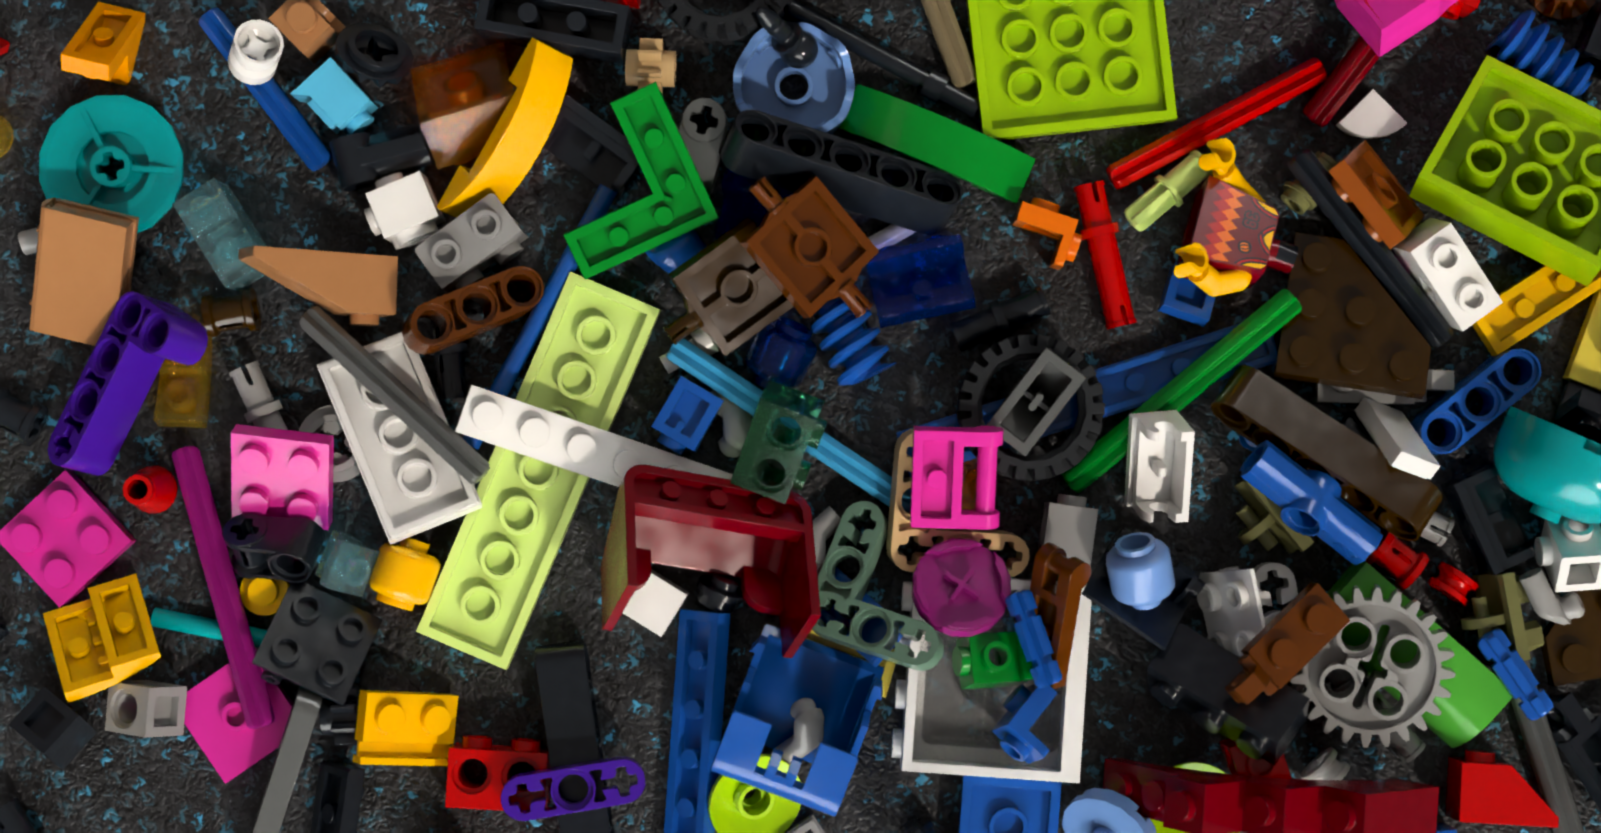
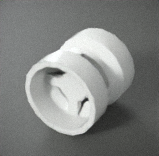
M249 20L238 27L227 59L228 67L235 78L249 85H261L274 76L284 47L283 36L278 28L264 20Z

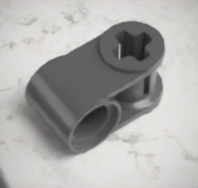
M699 98L687 105L682 116L679 131L711 197L720 169L721 150L728 131V119L724 109L718 102L710 98ZM706 110H710L713 119L718 122L716 128L708 127L706 134H700V129L693 120L695 116L703 117Z

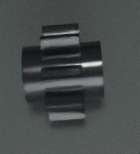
M361 685L351 687L343 706L327 698H322L319 713L321 732L323 735H334L335 746L357 745L358 740H355Z

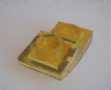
M209 336L205 353L195 364L187 366L168 359L164 360L159 370L160 377L153 419L157 426L207 428L212 375V337L210 338Z

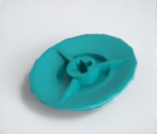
M96 95L70 106L50 126L39 152V182L46 199L60 198L139 217L137 234L152 228L173 207L183 183L184 152L173 126L153 106L126 95ZM113 157L124 163V168L117 171V179L105 174V168L112 166L111 158Z

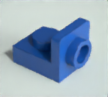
M680 376L651 426L661 432L657 442L681 456L686 448L697 452L701 445L700 442L723 405L724 400Z

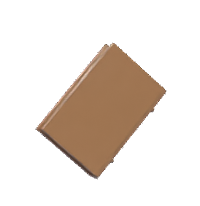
M50 198L42 202L39 226H37L38 242L33 294L29 303L31 305L30 331L92 346L96 345L117 301L126 292L131 291L139 217L60 198Z

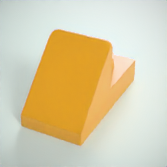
M98 2L61 52V70L80 74L90 79H100L128 85L132 77L145 24V12Z

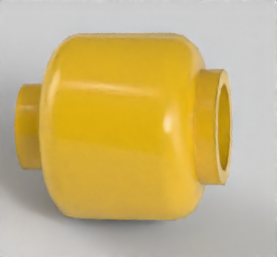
M409 537L400 541L399 544L394 543L390 545L388 542L381 545L369 577L370 587L377 592L376 600L408 611H413L415 605H423L430 600L441 568L440 561L428 554L430 544Z

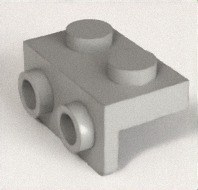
M490 193L415 248V253L441 289L450 293L484 279L485 277L481 272L496 261L502 266L514 259L524 250L521 243L529 237L519 223L509 214L498 197Z

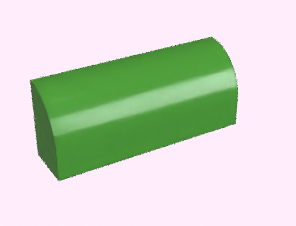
M1362 562L1358 565L1352 564L1327 594L1334 601L1333 592L1337 591L1345 601L1352 600L1353 586L1357 585L1363 597L1366 598L1370 597L1374 584H1377L1381 588L1383 599L1388 600L1391 593L1397 588L1369 563ZM1402 593L1401 605L1405 606L1411 600ZM1420 608L1417 613L1418 617L1425 614ZM1360 622L1350 623L1343 629L1341 639L1351 646L1361 645L1369 637V628ZM1436 622L1429 628L1430 631L1442 629ZM1386 624L1382 625L1379 629L1370 661L1360 660L1359 662L1368 671L1369 676L1373 670L1382 671L1383 669L1377 659V655L1389 632V626ZM1448 634L1437 646L1451 648L1454 652V657L1441 662L1442 666L1449 667L1455 672L1454 678L1440 680V684L1451 692L1450 698L1435 696L1433 701L1442 712L1440 716L1425 711L1422 717L1427 727L1449 747L1456 748L1478 735L1513 697L1494 673ZM1407 639L1397 641L1390 650L1391 659L1399 663L1411 661L1417 654V644ZM1390 686L1382 687L1397 701L1400 700V691Z

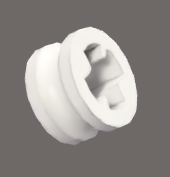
M1330 747L1318 754L1301 773V778L1306 780H1342L1350 770V765L1345 760L1339 762L1336 759L1338 752Z

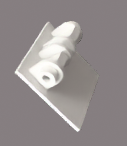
M1238 566L1219 569L1216 572L1200 573L1199 578L1205 582V585L1198 594L1197 600L1200 608L1203 610L1208 634L1207 638L1241 658L1243 655L1241 650L1266 626L1254 568L1239 569Z

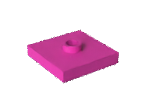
M229 663L187 691L184 722L225 784L279 748L293 705V701L281 684L274 685L265 681L275 720L270 725L250 729L246 725Z

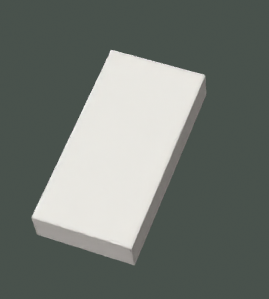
M1364 397L1355 409L1356 415L1389 464L1397 469L1431 480L1440 465L1403 412Z

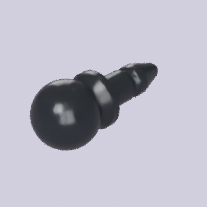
M765 7L757 8L756 14L759 22L772 36V47L780 53L784 63L796 69L811 65L818 54V44L815 37L811 33L804 31L798 23L793 21L785 22L775 11Z

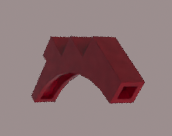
M1106 758L1104 762L1103 789L1113 790L1130 798L1139 806L1137 812L1142 817L1163 822V827L1187 833H1233L1241 831L1247 833H1436L1439 798L1438 786L1398 778L1380 780H1306L1223 774L1149 764L1123 758Z

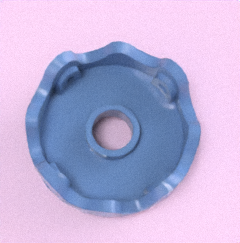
M799 22L798 24L804 31L811 33L815 37L818 44V54L811 65L796 69L784 63L780 53L772 47V36L764 28L760 29L751 37L734 68L733 92L739 113L750 109L758 110L833 134L849 114L855 91L852 64L845 46L838 39L828 35L814 25ZM788 75H800L807 81L808 91L802 98L790 100L781 93L780 83Z

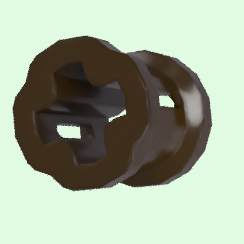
M244 288L242 294L214 298L210 294L204 295L201 298L203 323L210 338L217 337L221 331L247 327L252 332L260 330L261 312L259 301L253 288Z

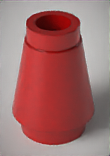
M150 465L141 468L134 475L126 479L123 484V495L128 502L132 503L139 510L149 514H157L167 510L174 503L177 496V482L172 473L164 467ZM144 484L147 485V493L145 496H143L142 486Z

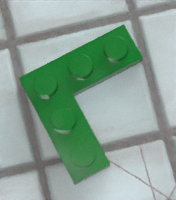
M656 81L610 103L652 193L564 234L565 240L585 280L719 218L718 212Z

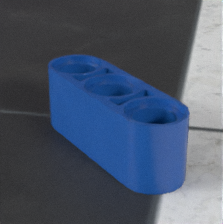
M1512 349L1503 351L1496 356H1490L1454 385V390H1448L1419 413L1410 424L1432 455L1449 454L1461 447L1533 389L1540 380L1542 373L1541 364L1532 352L1525 349ZM1508 359L1514 360L1520 368L1521 375L1515 385L1508 382L1504 376L1503 368ZM1471 389L1476 390L1483 399L1482 410L1477 415L1470 413L1465 404L1466 395ZM1433 420H1438L1445 428L1444 441L1438 446L1431 443L1427 437L1428 425Z

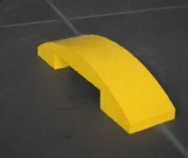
M531 38L508 79L517 89L472 168L469 169L460 165L437 205L440 211L458 217L490 193L495 194L502 204L512 195L539 156L555 124L571 75L573 58L570 55L538 39Z

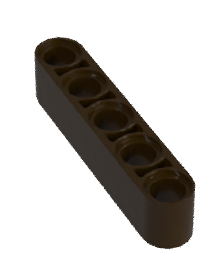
M1247 365L1237 366L1211 404L1212 413L1218 420L1255 445L1268 440L1305 470H1318L1333 477L1342 489L1340 497L1398 538L1407 541L1418 540L1443 499L1441 491L1429 480L1392 467L1378 447L1253 367Z

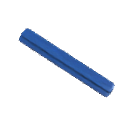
M215 7L199 18L198 23L228 62L227 59L237 29L224 12ZM273 77L261 85L244 83L309 169L317 171L332 159L330 151Z

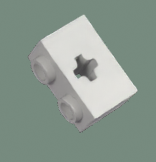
M1428 218L1414 228L1406 239L1392 248L1409 275L1450 327L1454 329L1466 330L1503 303L1451 222Z

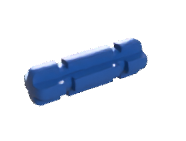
M1021 590L1006 597L1005 602L1010 616H1015L1017 623L1013 625L1026 661H1031L1033 665L1030 672L1035 685L1038 688H1044L1058 683L1062 680V674L1057 660L1052 661L1050 654H1053L1054 651L1041 615L1036 616L1034 611L1038 607L1033 593L1030 590Z
M1497 628L1485 633L1477 641V647L1486 660L1492 658L1494 663L1491 667L1514 699L1520 698L1522 702L1518 706L1525 716L1533 721L1549 713L1553 708L1552 700L1543 688L1539 690L1536 688V685L1539 684L1538 680L1517 650L1511 651L1508 648L1512 643L1503 630Z

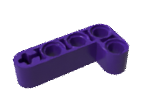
M134 291L126 292L117 301L48 443L50 461L54 465L95 476L103 475L109 471L164 360L168 359L187 366L198 362L205 353L208 343L206 328L175 305Z

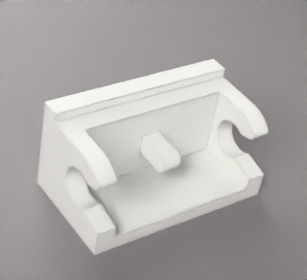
M1177 410L1129 414L1124 503L1127 507H1133L1142 520L1150 523L1154 520V511L1167 513L1168 518L1175 523L1188 522L1195 431Z

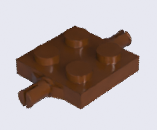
M766 176L759 178L748 190L763 205L767 213L764 215L760 225L740 243L803 318H811L827 301L837 297L844 301L856 318L864 315L867 312L866 310H869L873 304L869 302L854 283L858 279L862 268L879 253V250L817 176L809 178L792 195L784 198L770 184Z

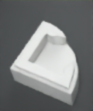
M1372 89L1335 126L1350 136L1373 139L1389 136L1403 128L1407 122Z

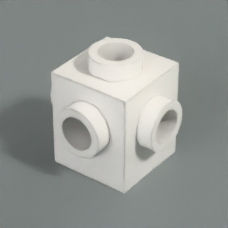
M1561 516L1558 524L1545 519L1542 535L1535 539L1534 552L1537 564L1545 567L1554 592L1601 589L1600 524L1577 522Z

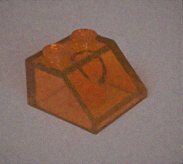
M497 42L411 69L419 124L438 169L451 165H462L479 156L517 89L508 80L513 71L504 43Z

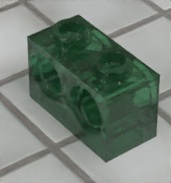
M769 380L757 405L730 483L786 504L793 488L802 491L812 466L811 462L804 460L808 446L815 449L818 448L828 422L819 418L825 401ZM780 418H792L799 424L800 428H789L781 422ZM765 460H776L783 465L784 469H773Z

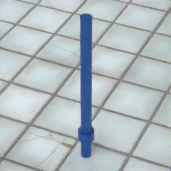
M600 184L577 227L605 215L617 192ZM568 244L544 287L543 297L529 314L491 387H484V389L504 396H508L552 315L570 271L574 273L578 267ZM466 435L463 436V439L471 447L479 450L483 441Z

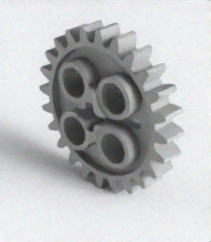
M1374 584L1370 597L1366 598L1363 597L1357 585L1353 586L1352 600L1345 601L1337 591L1333 592L1334 602L1350 619L1345 626L1353 622L1363 623L1369 628V637L1361 645H1348L1341 639L1344 626L1290 680L1293 684L1306 685L1299 692L1310 698V701H1313V705L1308 710L1307 717L1309 720H1313L1324 715L1326 718L1322 729L1325 734L1331 732L1337 725L1340 726L1341 740L1345 744L1351 739L1354 732L1360 733L1363 748H1368L1372 735H1379L1384 747H1389L1390 733L1395 731L1398 732L1404 741H1409L1407 726L1413 723L1421 730H1427V725L1422 717L1425 711L1440 716L1442 713L1433 701L1435 696L1450 698L1451 692L1440 684V680L1454 678L1455 672L1449 667L1442 666L1441 662L1454 657V652L1451 648L1437 646L1448 636L1445 629L1429 630L1437 617L1432 611L1418 617L1417 613L1421 602L1417 598L1402 606V592L1399 589H1395L1388 600L1383 599L1381 588L1377 584ZM1386 624L1389 626V632L1377 655V659L1383 669L1382 671L1373 670L1371 672L1362 705L1355 707L1353 706V700L1364 680V671L1359 662L1360 660L1370 661L1379 629L1382 625ZM1403 639L1415 642L1417 644V654L1411 661L1399 663L1391 659L1390 650L1394 643ZM1335 669H1344L1350 672L1352 683L1349 688L1341 692L1329 690L1324 685L1325 678L1329 672ZM1390 686L1400 691V700L1397 705L1389 709H1381L1374 705L1373 696L1381 687Z

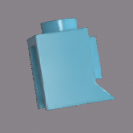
M331 57L290 93L299 102L307 103L336 134L341 130L347 135L364 132L374 121L372 114L378 109L377 105L347 73L343 72V68Z

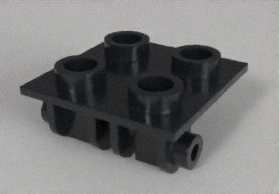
M1123 526L1112 537L1086 584L1082 595L1164 651L1191 597L1196 598L1205 582L1199 578L1200 572L1192 570L1179 561L1173 567L1175 588L1157 607L1149 610H1137L1133 606L1117 601L1111 592L1106 568V555L1115 546V542L1119 538L1130 533L1139 532L1136 528L1131 531ZM1170 553V554H1171L1172 564H1173V562H1174L1176 556H1175L1174 554Z
M291 582L252 664L264 670L261 677L270 684L279 685L282 679H286L343 706L382 619L307 583Z

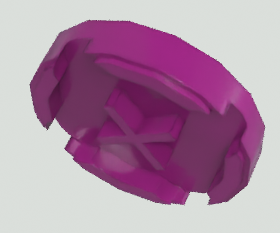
M951 538L933 545L919 560L912 577V600L919 616L935 630L953 637H972L988 631L1002 618L1007 606L1005 602L1006 597L1011 594V576L1003 559L994 551L992 553L987 548L982 547V543L972 539Z

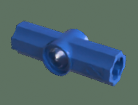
M1268 440L1258 444L1255 450L1246 457L1239 470L1242 472L1241 477L1282 508L1280 517L1290 529L1302 535L1318 536L1353 565L1364 562L1377 549L1383 537L1380 533L1381 529L1340 497L1342 489L1333 477L1318 470H1305Z

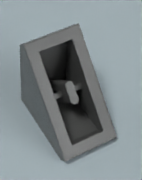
M1046 347L1017 381L986 426L1003 428V440L1026 457L1084 382L1086 376Z

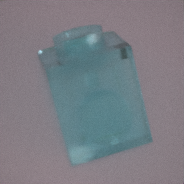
M333 529L315 575L321 578L320 584L327 589L362 597L380 551L348 533Z

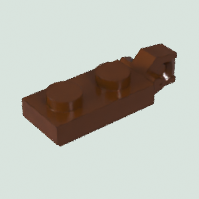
M1310 583L1241 650L1243 655L1238 660V663L1243 667V670L1224 689L1238 704L1245 703L1248 705L1263 691L1267 696H1271L1278 689H1282L1350 619L1319 583Z

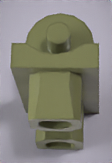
M1242 478L1234 485L1248 503L1236 512L1247 526L1237 536L1244 545L1257 538L1266 551H1269L1279 541L1290 554L1298 549L1300 552H1303L1314 543L1310 536L1302 535L1290 529L1280 517L1282 508Z
M1501 572L1497 575H1473V580L1479 585L1475 592L1476 597L1471 598L1474 616L1461 619L1462 629H1477L1480 639L1485 633L1499 628L1503 630L1512 643L1508 648L1511 651L1517 650L1524 661L1530 660V651L1543 646L1545 642L1542 626L1538 624L1537 620H1523L1521 604L1530 601L1519 580L1521 575H1515L1514 572Z

